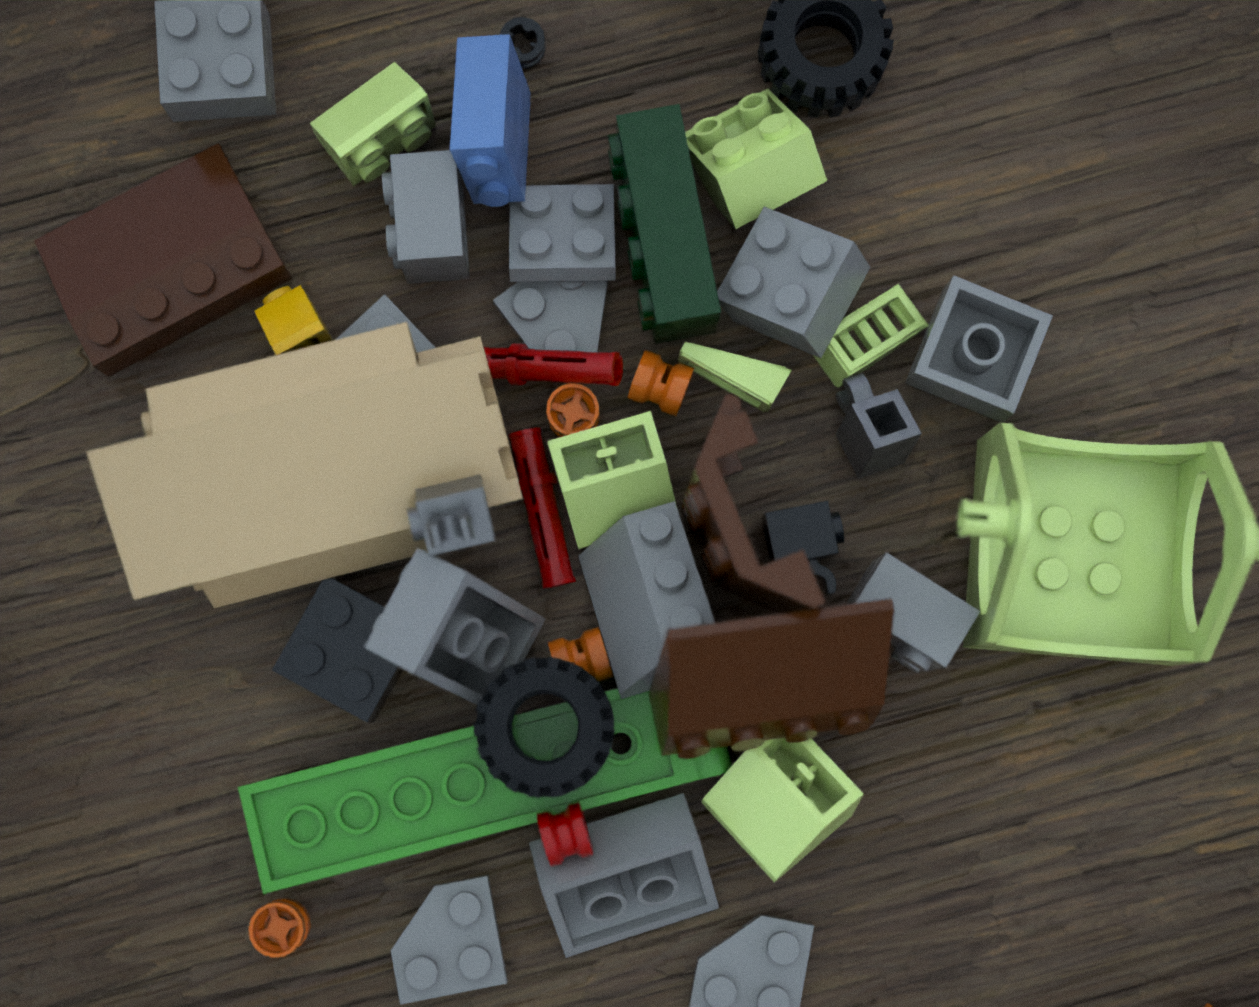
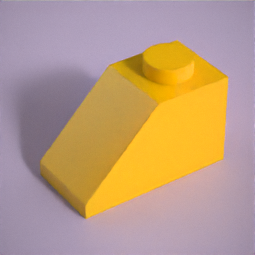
M301 285L294 289H291L290 286H284L274 290L262 300L264 305L254 310L276 355L333 341Z

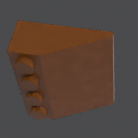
M219 143L34 240L66 316L93 367L108 377L293 279Z
M892 598L668 629L649 692L661 756L677 754L681 759H692L709 753L711 748L732 746L733 750L745 751L761 746L765 740L785 738L786 742L798 743L814 738L818 732L838 730L839 734L851 735L870 728L885 702L894 617Z

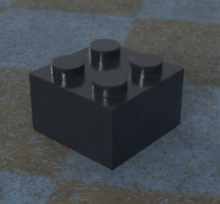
M328 578L320 583L272 671L363 721L374 723L404 669L364 648L372 634L376 619L383 613L385 607L333 578Z

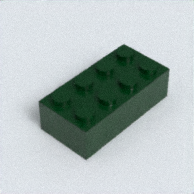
M680 104L616 115V133L607 135L609 144L607 152L613 181L619 179L623 181V185L617 186L619 196L617 204L622 230L632 229L633 237H628L629 250H627L632 281L642 279L643 289H638L639 300H637L642 331L652 330L654 344L716 333L721 309Z

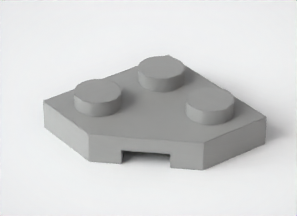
M608 280L517 282L493 299V304L522 343H525L529 349L598 352ZM553 382V384H554L555 386H557L559 383H561V382Z
M488 874L436 884L391 949L400 1005L507 984V973Z
M758 914L744 924L741 929L697 957L688 1007H800L814 925Z

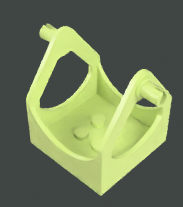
M999 423L977 440L973 501L968 499L960 501L957 519L958 536H970L966 603L981 611L963 639V647L1170 666L1204 663L1211 660L1254 561H1259V526H1257L1255 515L1223 442L1207 441L1172 445L1088 442L1034 434L1014 428L1011 423ZM1208 478L1225 524L1223 564L1197 626L1192 583L1193 550L1199 507Z

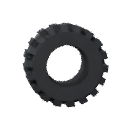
M773 0L763 23L758 49V63H762L760 74L764 83L772 82L771 92L778 99H781L783 96L789 99L788 109L797 113L799 106L809 108L807 117L818 118L821 110H828L829 118L840 116L843 107L847 106L850 112L860 107L863 98L869 99L876 90L893 50L894 40L889 39L893 31L891 18L883 19L887 7L882 0L874 2L871 0H778V2ZM809 27H832L840 31L849 40L854 57L840 66H818L801 54L796 45L795 37Z
M529 658L502 670L503 673L495 680L492 679L485 688L486 692L482 700H479L476 708L477 719L476 723H474V736L477 737L478 742L477 751L480 759H483L488 766L490 774L495 779L498 778L503 782L506 788L535 798L563 796L584 786L604 765L614 738L613 711L601 685L583 668L560 658ZM539 694H552L561 697L573 708L578 720V734L573 746L563 756L553 760H538L526 755L518 747L513 736L512 723L517 709L524 701Z

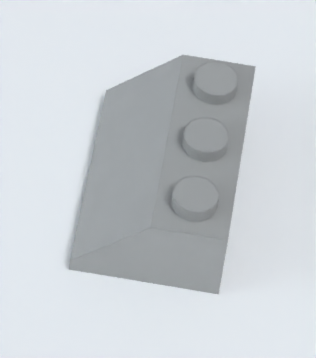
M675 501L623 516L578 555L621 699L650 691L668 629L715 623Z
M684 793L588 823L587 827L594 851L593 856L582 858L577 854L566 857L563 864L551 867L546 856L542 838L529 842L541 892L566 958L719 909L701 842Z

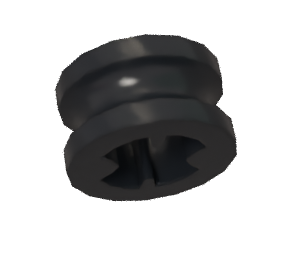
M526 17L513 18L505 23L500 31V35L510 34L513 44H515L514 36L519 33H523L526 40L535 38L537 43H530L531 51L529 53L522 54L521 50L515 47L522 70L531 69L538 65L544 57L546 50L544 31L533 19Z

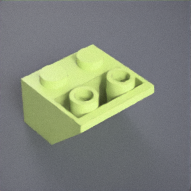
M395 62L310 122L319 142L353 186L361 180L370 182L378 178L390 166V155L398 154L404 149L407 152L416 150L431 137L432 132L430 130L436 127L427 93Z
M769 89L744 97L738 105L715 117H707L700 120L692 129L685 132L691 163L715 206L735 229L757 219L763 207L774 210L827 181L811 130Z
M651 411L547 441L578 550L589 547L623 516L675 501L667 463Z
M785 738L765 740L761 746L746 750L704 796L701 803L775 883L853 815L863 793L812 739L798 743L786 742Z

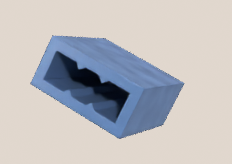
M510 34L457 38L450 152L473 203L491 207L503 206L508 202L525 201L531 92Z

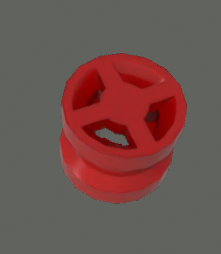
M580 802L568 804L564 812L557 814L549 811L537 813L540 835L551 867L563 864L565 858L577 854L582 858L594 855L589 830Z

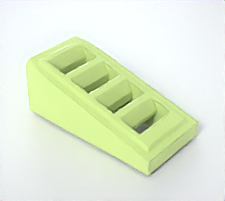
M897 284L843 318L822 358L816 356L814 358L832 383L839 388L843 385V379L864 372L928 327V324L900 285ZM888 306L904 327L903 330L898 332L882 310L883 308ZM867 319H872L886 340L884 342L876 335L866 321ZM851 330H854L868 352L865 354L862 352L849 334Z
M689 342L684 343L678 357L679 363L694 367V373L764 413L769 411L792 371L785 366Z

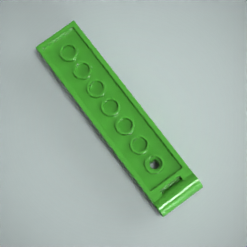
M617 688L605 691L613 711L614 735L617 733L627 734L631 739V748L624 754H617L610 749L609 755L598 773L584 786L563 796L535 798L506 788L503 782L498 778L495 779L490 774L485 761L480 759L477 751V737L474 736V726L240 786L238 791L262 892L266 894L537 823V813L549 811L553 814L564 812L568 804L580 802L582 810L721 775L726 773L732 766L728 747L711 748L709 753L692 759H681L677 754L661 756L649 699L650 691L621 699ZM568 702L514 715L512 723L513 736L518 747L526 755L538 760H553L563 756L573 746L578 734L577 716Z

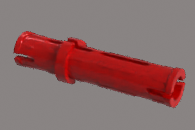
M513 343L509 348L484 347L492 379L508 380L511 385L522 386L527 381L619 386L623 376V358L620 352L529 349L525 343Z
M535 427L508 434V439L511 442L519 477L518 482L528 516L531 537L543 583L542 589H549L574 583L576 579L573 575L564 529L553 485L558 483L556 473H550L541 435L542 429L541 427Z

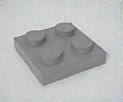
M614 184L526 185L525 201L510 202V282L616 280Z

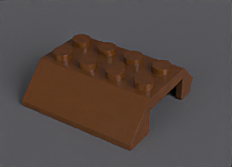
M725 395L685 492L686 498L682 499L683 504L680 505L691 533L694 534L700 531L705 541L706 548L703 549V553L700 555L706 572L712 583L721 580L725 591L779 614L816 609L826 603L804 550L761 567L757 561L724 478L744 470L737 452L754 446L759 442L746 410L740 412V400L734 395Z

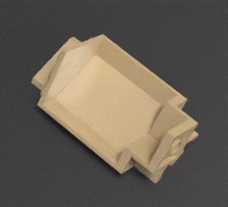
M407 322L147 388L149 411L141 414L146 436L86 451L134 600L193 585L195 591L203 590L213 608H218L409 558L414 555L417 548L427 552L425 539L414 541L407 508L416 507L415 489L481 474L489 508L523 499L481 336L417 353Z

